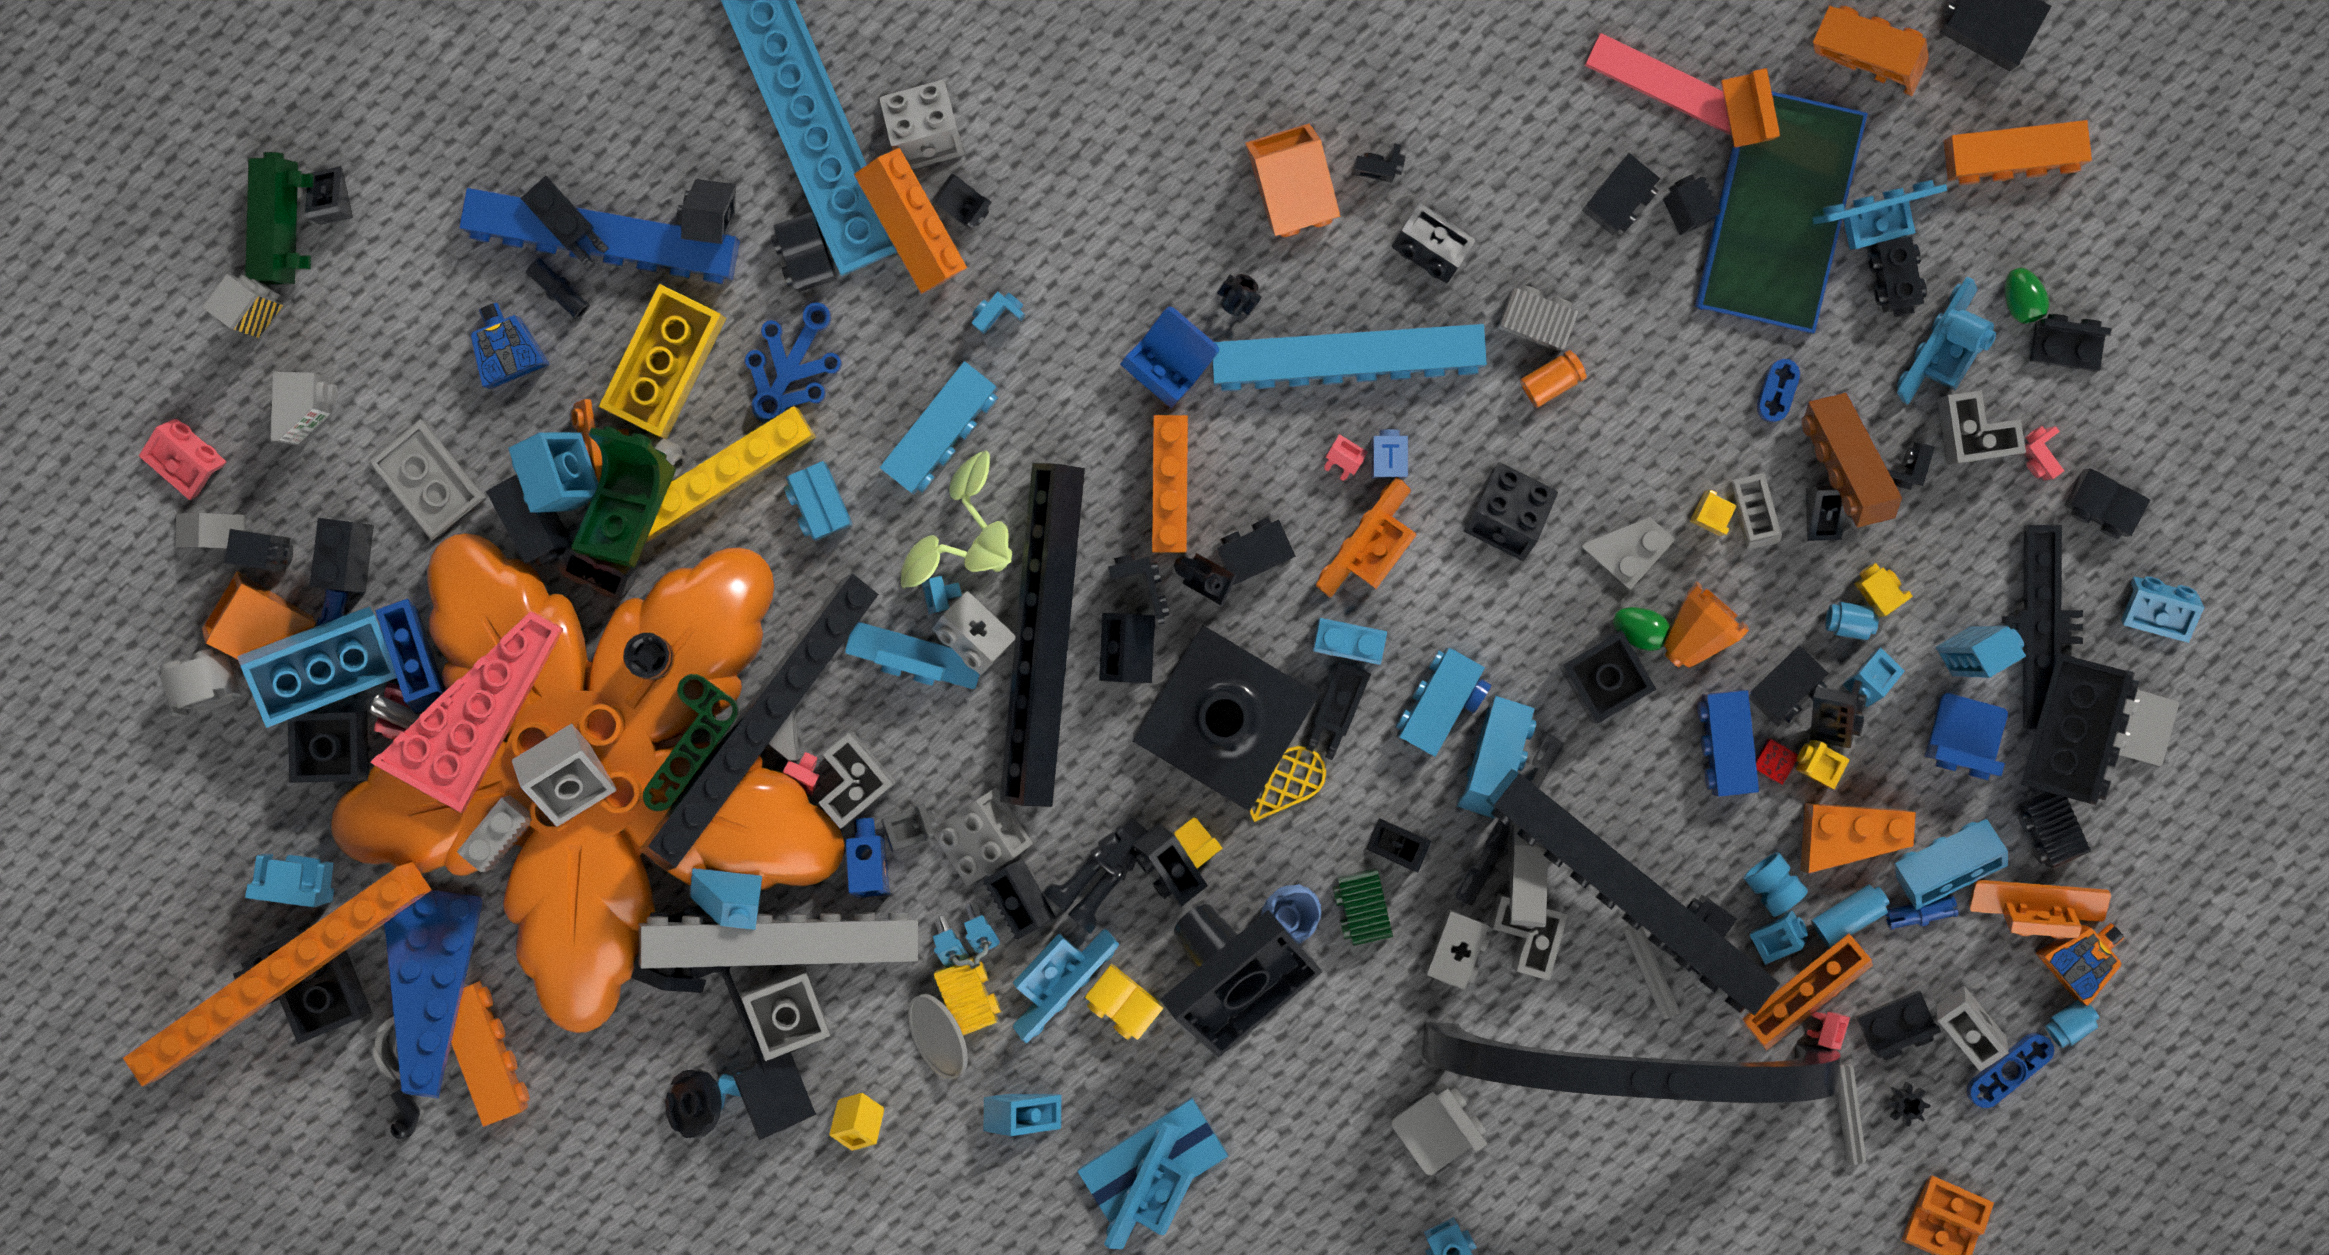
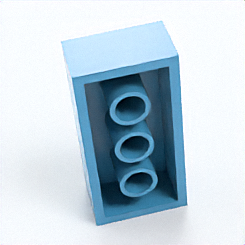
M370 606L237 656L266 728L397 678L383 634Z

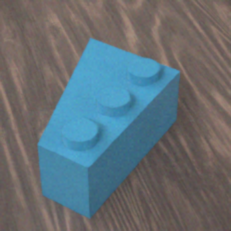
M1498 696L1494 697L1489 704L1479 734L1472 767L1469 766L1466 775L1469 778L1465 792L1462 797H1459L1457 807L1494 819L1496 818L1491 814L1494 807L1486 802V800L1511 769L1515 771L1523 770L1528 756V752L1523 751L1526 739L1531 740L1537 722L1532 720L1535 708Z

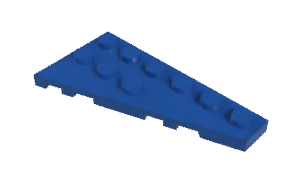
M431 890L384 923L401 1090L404 1094L439 1099L483 903L482 898L479 896Z

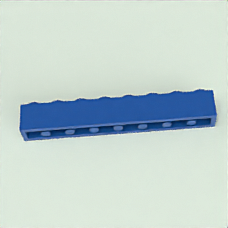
M471 188L466 189L459 228L469 233L470 239L489 242L490 237L503 239V245L515 248H523V243L536 245V251L548 254H556L557 249L567 250L521 200V197ZM577 208L592 224L594 232L604 241L609 249L605 253L598 251L587 236L580 240L577 245L582 250H585L589 256L603 257V263L623 266V262L628 261L637 263L636 269L648 272H656L657 267L670 269L669 275L688 279L690 278V273L704 275L703 281L721 285H723L724 279L733 280L740 240L736 236L726 235L722 244L681 239V226ZM567 250L570 251L569 257L578 259L571 250Z

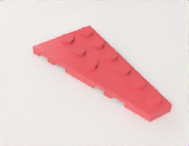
M530 611L486 656H482L470 671L449 687L405 732L400 733L393 740V743L381 754H378L370 763L460 813L465 812L564 628Z

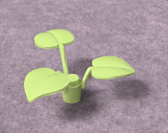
M988 451L980 452L964 462L955 472L949 487L951 498L954 500L962 498V503L982 528V532L974 540L968 552L943 544L938 546L939 539L934 535L920 540L913 546L904 561L901 571V586L903 589L918 586L929 579L939 564L940 553L942 552L964 557L965 567L972 572L989 569L1000 572L1011 563L1012 550L1008 548L1009 534L1007 526L1001 521H996L987 526L970 502V496L980 492L986 482L990 464V454Z

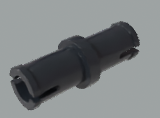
M538 258L527 268L526 274L546 291V297L551 301H557L572 315L573 319L577 320L587 312L590 304L569 286V280L565 277L560 278L544 263V260Z

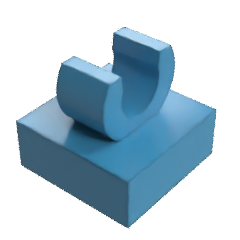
M942 576L927 579L922 583L929 615L948 610V600L962 596L959 583L944 586Z

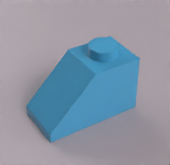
M693 868L690 898L720 926L756 930L762 876Z
M1003 1094L984 1097L983 1131L1016 1136L1061 1129L1060 1094Z

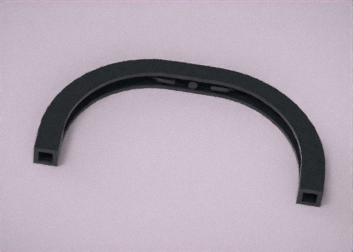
M1424 1022L1422 1054L1429 1064L1445 1071L1509 1085L1593 1095L1730 1103L1800 1102L1831 1097L1839 1091L1841 1055L1837 1050L1821 1045L1795 1044V1059L1775 1062H1709L1564 1052L1494 1041L1464 1031L1459 1024Z

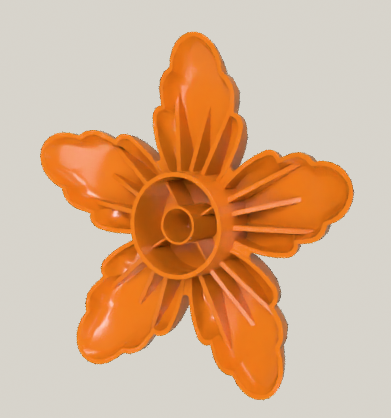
M457 534L445 539L436 547L427 568L428 589L434 606L429 617V634L434 644L448 660L442 671L443 683L446 689L474 667L473 665L482 656H486L530 611L561 626L564 630L465 812L460 813L383 769L374 766L370 770L367 781L352 787L337 802L331 819L332 835L337 846L344 854L353 860L365 864L378 865L390 863L396 868L413 862L421 874L446 866L447 870L453 875L468 876L478 870L457 853L458 849L501 797L510 795L530 811L532 819L530 825L526 826V831L521 832L522 836L517 837V841L513 842V847L519 845L522 849L512 867L503 900L504 911L508 919L513 924L519 925L516 941V959L523 972L534 980L537 997L546 1015L557 1026L566 1031L576 1033L589 1032L600 1027L614 1012L620 998L621 985L631 979L634 960L639 952V923H647V917L650 916L651 912H655L648 875L640 857L643 852L639 849L671 807L663 811L649 809L644 803L643 791L699 715L698 712L679 698L677 693L678 684L684 676L698 674L705 677L737 701L742 689L741 680L737 675L754 660L762 645L763 631L761 620L767 613L773 599V574L768 563L759 554L740 547L726 548L714 552L704 558L694 568H679L670 571L657 581L645 600L631 598L624 601L614 611L600 638L593 662L587 660L585 640L579 619L568 598L561 594L548 595L539 574L531 565L525 564L519 559H507L491 541L479 535ZM640 633H653L665 639L672 646L675 655L674 665L665 677L658 680H645L629 671L625 665L623 655L627 642L633 636ZM690 680L686 683L684 692L689 699L697 700L703 695L704 687L700 681ZM725 700L717 701L713 706L714 716L717 717L723 713L731 704ZM572 723L592 747L617 791L556 827L520 787L511 760ZM698 742L693 744L700 749L707 748L711 742ZM759 755L678 866L666 872L691 886L693 868L762 876L761 891L768 890L777 883L789 886H808L829 878L838 869L843 860L845 850L844 838L840 828L832 818L821 808L809 803L806 791L797 780L784 773L762 768V759ZM676 757L671 763V770L676 776L684 777L690 771V763L684 757ZM664 772L660 778L667 780L665 784L658 790L655 788L651 790L655 795L652 800L655 804L660 801H668L665 792L671 785L676 790L680 786L679 783L671 781Z

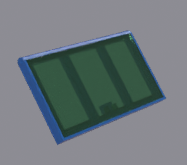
M1772 92L1780 136L1774 140L1736 148L1732 147L1718 205L1721 211L1715 218L1694 307L1700 310H1710L1814 334L1842 219L1814 224L1812 217L1823 215V208L1843 203L1845 209L1868 113Z

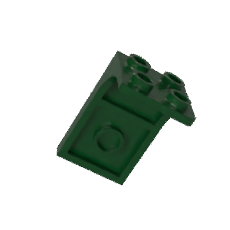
M604 426L603 430L591 428L588 435L600 448L602 472L597 489L571 549L577 554L635 568L676 472V468L666 460L667 455L655 449L651 445L652 441L644 435L633 433L632 436H627L607 426Z

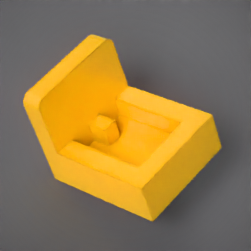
M1811 740L1809 744H1805L1801 748L1797 756L1799 764L1795 770L1835 790L1850 759L1826 747L1827 744L1821 741Z

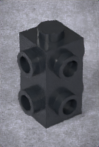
M1912 236L1878 242L1871 246L1872 252L1868 253V265L1872 273L1876 272L1878 286L1874 287L1876 304L1882 306L1883 313L1893 311L1894 317L1914 314V307L1924 304V298L1927 296L1926 283L1923 277H1919L1917 266L1921 262L1919 247L1917 244H1913Z

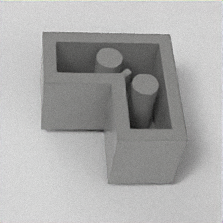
M1982 390L1947 395L1937 399L1947 465L2026 453L2021 419L1987 424Z
M853 731L847 733L823 754L844 779V782L823 798L819 804L841 829L896 784L895 780Z
M1497 893L1488 925L1494 930L1520 937L1512 968L1517 972L1550 981L1568 914L1564 911L1547 907L1545 927L1511 925L1510 896Z

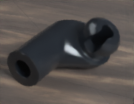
M399 1089L390 1095L399 1109L396 1123L392 1124L390 1129L393 1137L401 1140L405 1137H410L415 1132L420 1117V1109L411 1095L404 1094Z

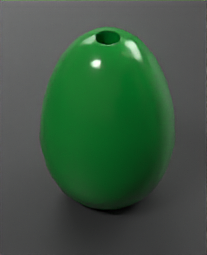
M2023 267L2009 272L2005 281V299L2007 308L2013 318L2022 324H2028L2045 317L2049 310V297L2039 278L2033 272Z
M1623 608L1617 611L1613 619L1615 630H1622L1631 645L1645 651L1661 649L1670 629L1669 623L1662 615L1645 608Z

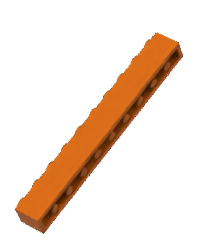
M413 862L396 867L123 1057L124 1061L142 1087L161 1079L429 893L431 888Z

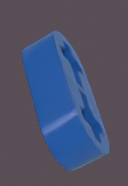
M1781 359L1771 364L1767 370L1757 402L1758 415L1766 422L1780 421L1790 411L1800 379V370L1794 361ZM1785 365L1788 367L1787 373L1791 374L1792 378L1785 380L1782 388H1778L1780 376L1775 374V370H1780ZM1775 393H1778L1777 405L1782 407L1781 412H1775L1771 416L1769 415L1770 409L1765 407V402L1772 401Z

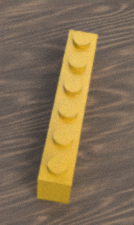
M795 406L791 407L670 483L645 544L815 439V434L800 410Z

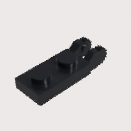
M546 175L521 197V200L567 250H571L587 268L593 261L588 253L577 245L580 240L587 236L598 251L605 253L609 249L604 241L594 232L592 224Z
M1342 661L1338 662L1314 720L1315 726L1307 743L1306 750L1313 752L1317 747L1324 727L1335 732L1325 751V758L1333 760L1342 737L1346 736L1371 673Z

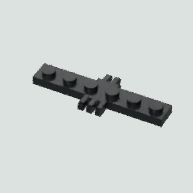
M2024 525V610H2015V617L2001 616V623H2015V630L2024 642L2023 652L2026 655L2023 658L2024 729H2037L2058 653L2061 654V644H2083V637H2070V631H2083V624H2070V617L2082 618L2083 610H2061L2062 525Z

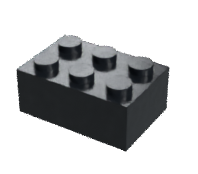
M304 931L260 948L259 952L262 959H266ZM347 950L278 997L297 1044L372 1013Z

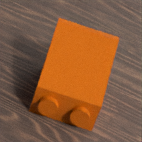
M1310 123L1245 143L1269 225L1275 236L1290 237L1298 234L1301 228L1311 225L1323 227L1331 224L1334 218L1341 217L1322 142Z
M236 571L202 627V632L206 644L238 660L237 656L311 629L316 622L313 616Z

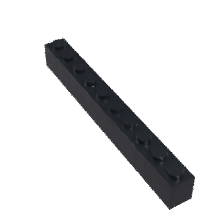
M1032 463L1000 792L1001 803L1021 806H1053L1085 468L1053 463Z
M853 573L838 583L639 849L641 852L666 871L678 866L879 595Z
M1511 769L1486 800V802L1494 807L1491 811L1494 817L1506 826L1510 821L1520 828L1517 835L1532 847L1537 842L1546 849V852L1543 854L1544 857L1558 868L1564 863L1573 871L1569 877L1586 889L1590 884L1599 891L1595 897L1611 910L1615 905L1625 912L1621 917L1625 922L1637 931L1641 926L1651 933L1647 938L1651 943L1663 952L1667 947L1677 954L1673 959L1688 972L1692 968L1696 969L1702 974L1699 981L1714 993L1718 989L1726 993L1728 997L1724 1001L1740 1014L1746 1009L1755 1016L1780 985L1765 970L1519 772Z

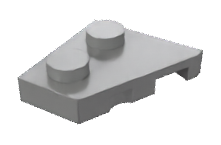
M1649 517L1585 542L1580 547L1627 590H1631L1675 539Z

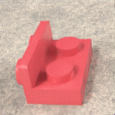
M173 419L156 427L139 454L142 460L189 500L197 497L212 473L223 468L226 463L213 447L203 442L191 431L189 426L178 419Z

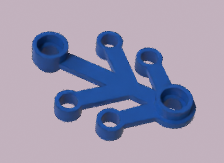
M815 302L809 304L804 309L803 320L805 326L788 357H786L781 340L783 334L781 325L773 320L766 321L762 325L761 333L768 341L778 375L772 387L769 385L764 370L767 362L766 357H764L765 355L758 350H752L747 353L745 364L751 369L758 392L752 401V412L761 422H769L785 412L786 408L807 402L820 403L826 396L825 388L815 382L808 384L805 390L783 395L790 382L824 372L835 374L841 369V358L835 353H827L822 359L800 365L817 332L826 329L831 322V313L824 304ZM817 311L824 314V320L819 324L812 321V315ZM769 325L777 326L778 333L776 336H767L766 329ZM755 354L760 355L762 358L761 364L757 367H753L750 364V358ZM834 357L838 363L836 368L827 369L825 366L826 360ZM811 388H820L821 396L818 399L810 398L809 391ZM768 400H772L775 403V409L771 413H766L763 409L764 403Z

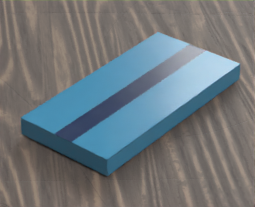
M1192 1097L1077 1170L1110 1223L1117 1218L1122 1208L1121 1201L1123 1195L1132 1187L1137 1177V1167L1141 1160L1147 1157L1152 1147L1151 1140L1154 1132L1164 1122L1174 1123L1182 1127L1168 1158L1195 1173L1193 1178L1228 1157V1153Z

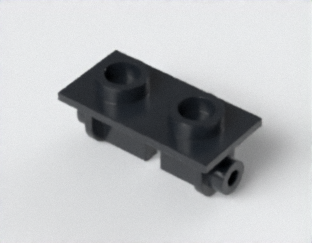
M1198 553L1195 554L1194 559L1181 557L1174 562L1176 574L1184 578L1182 584L1223 606L1232 589L1236 574Z

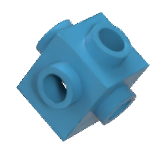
M1454 1217L1424 1231L1431 1247L1425 1250L1427 1255H1472L1471 1251L1477 1248L1468 1229L1461 1232ZM1455 1247L1452 1251H1447L1449 1248Z

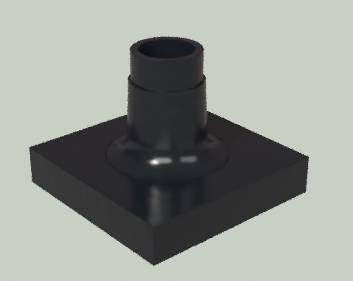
M1202 624L1133 742L1250 812L1320 694ZM1220 699H1229L1236 702L1243 711V725L1236 734L1230 737L1215 735L1210 731L1206 723L1208 708Z
M1203 904L1187 912L1177 922L1173 932L1174 936L1183 946L1185 953L1196 967V970L1160 998V1000L1178 1023L1219 1058L1323 971L1304 947L1269 910L1237 935L1211 905Z

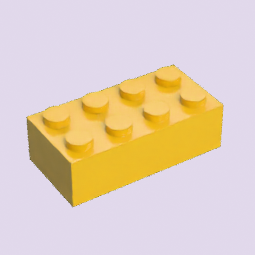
M659 284L598 407L659 437L667 439L727 318Z

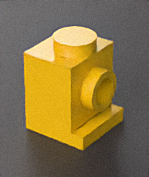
M1876 562L1863 569L1859 573L1861 579L1854 583L1879 617L1887 616L1913 597L1910 591H1901L1899 589L1902 584L1892 570L1886 571L1884 567L1880 568Z

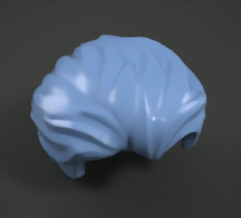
M1300 884L1280 887L1270 895L1261 913L1262 915L1269 910L1301 944L1315 932L1317 924L1321 919V904L1315 893L1308 887H1303Z

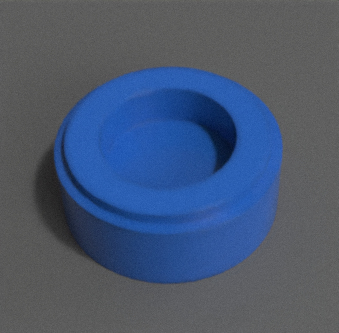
M1479 679L1464 708L1474 714L1492 685L1483 679Z

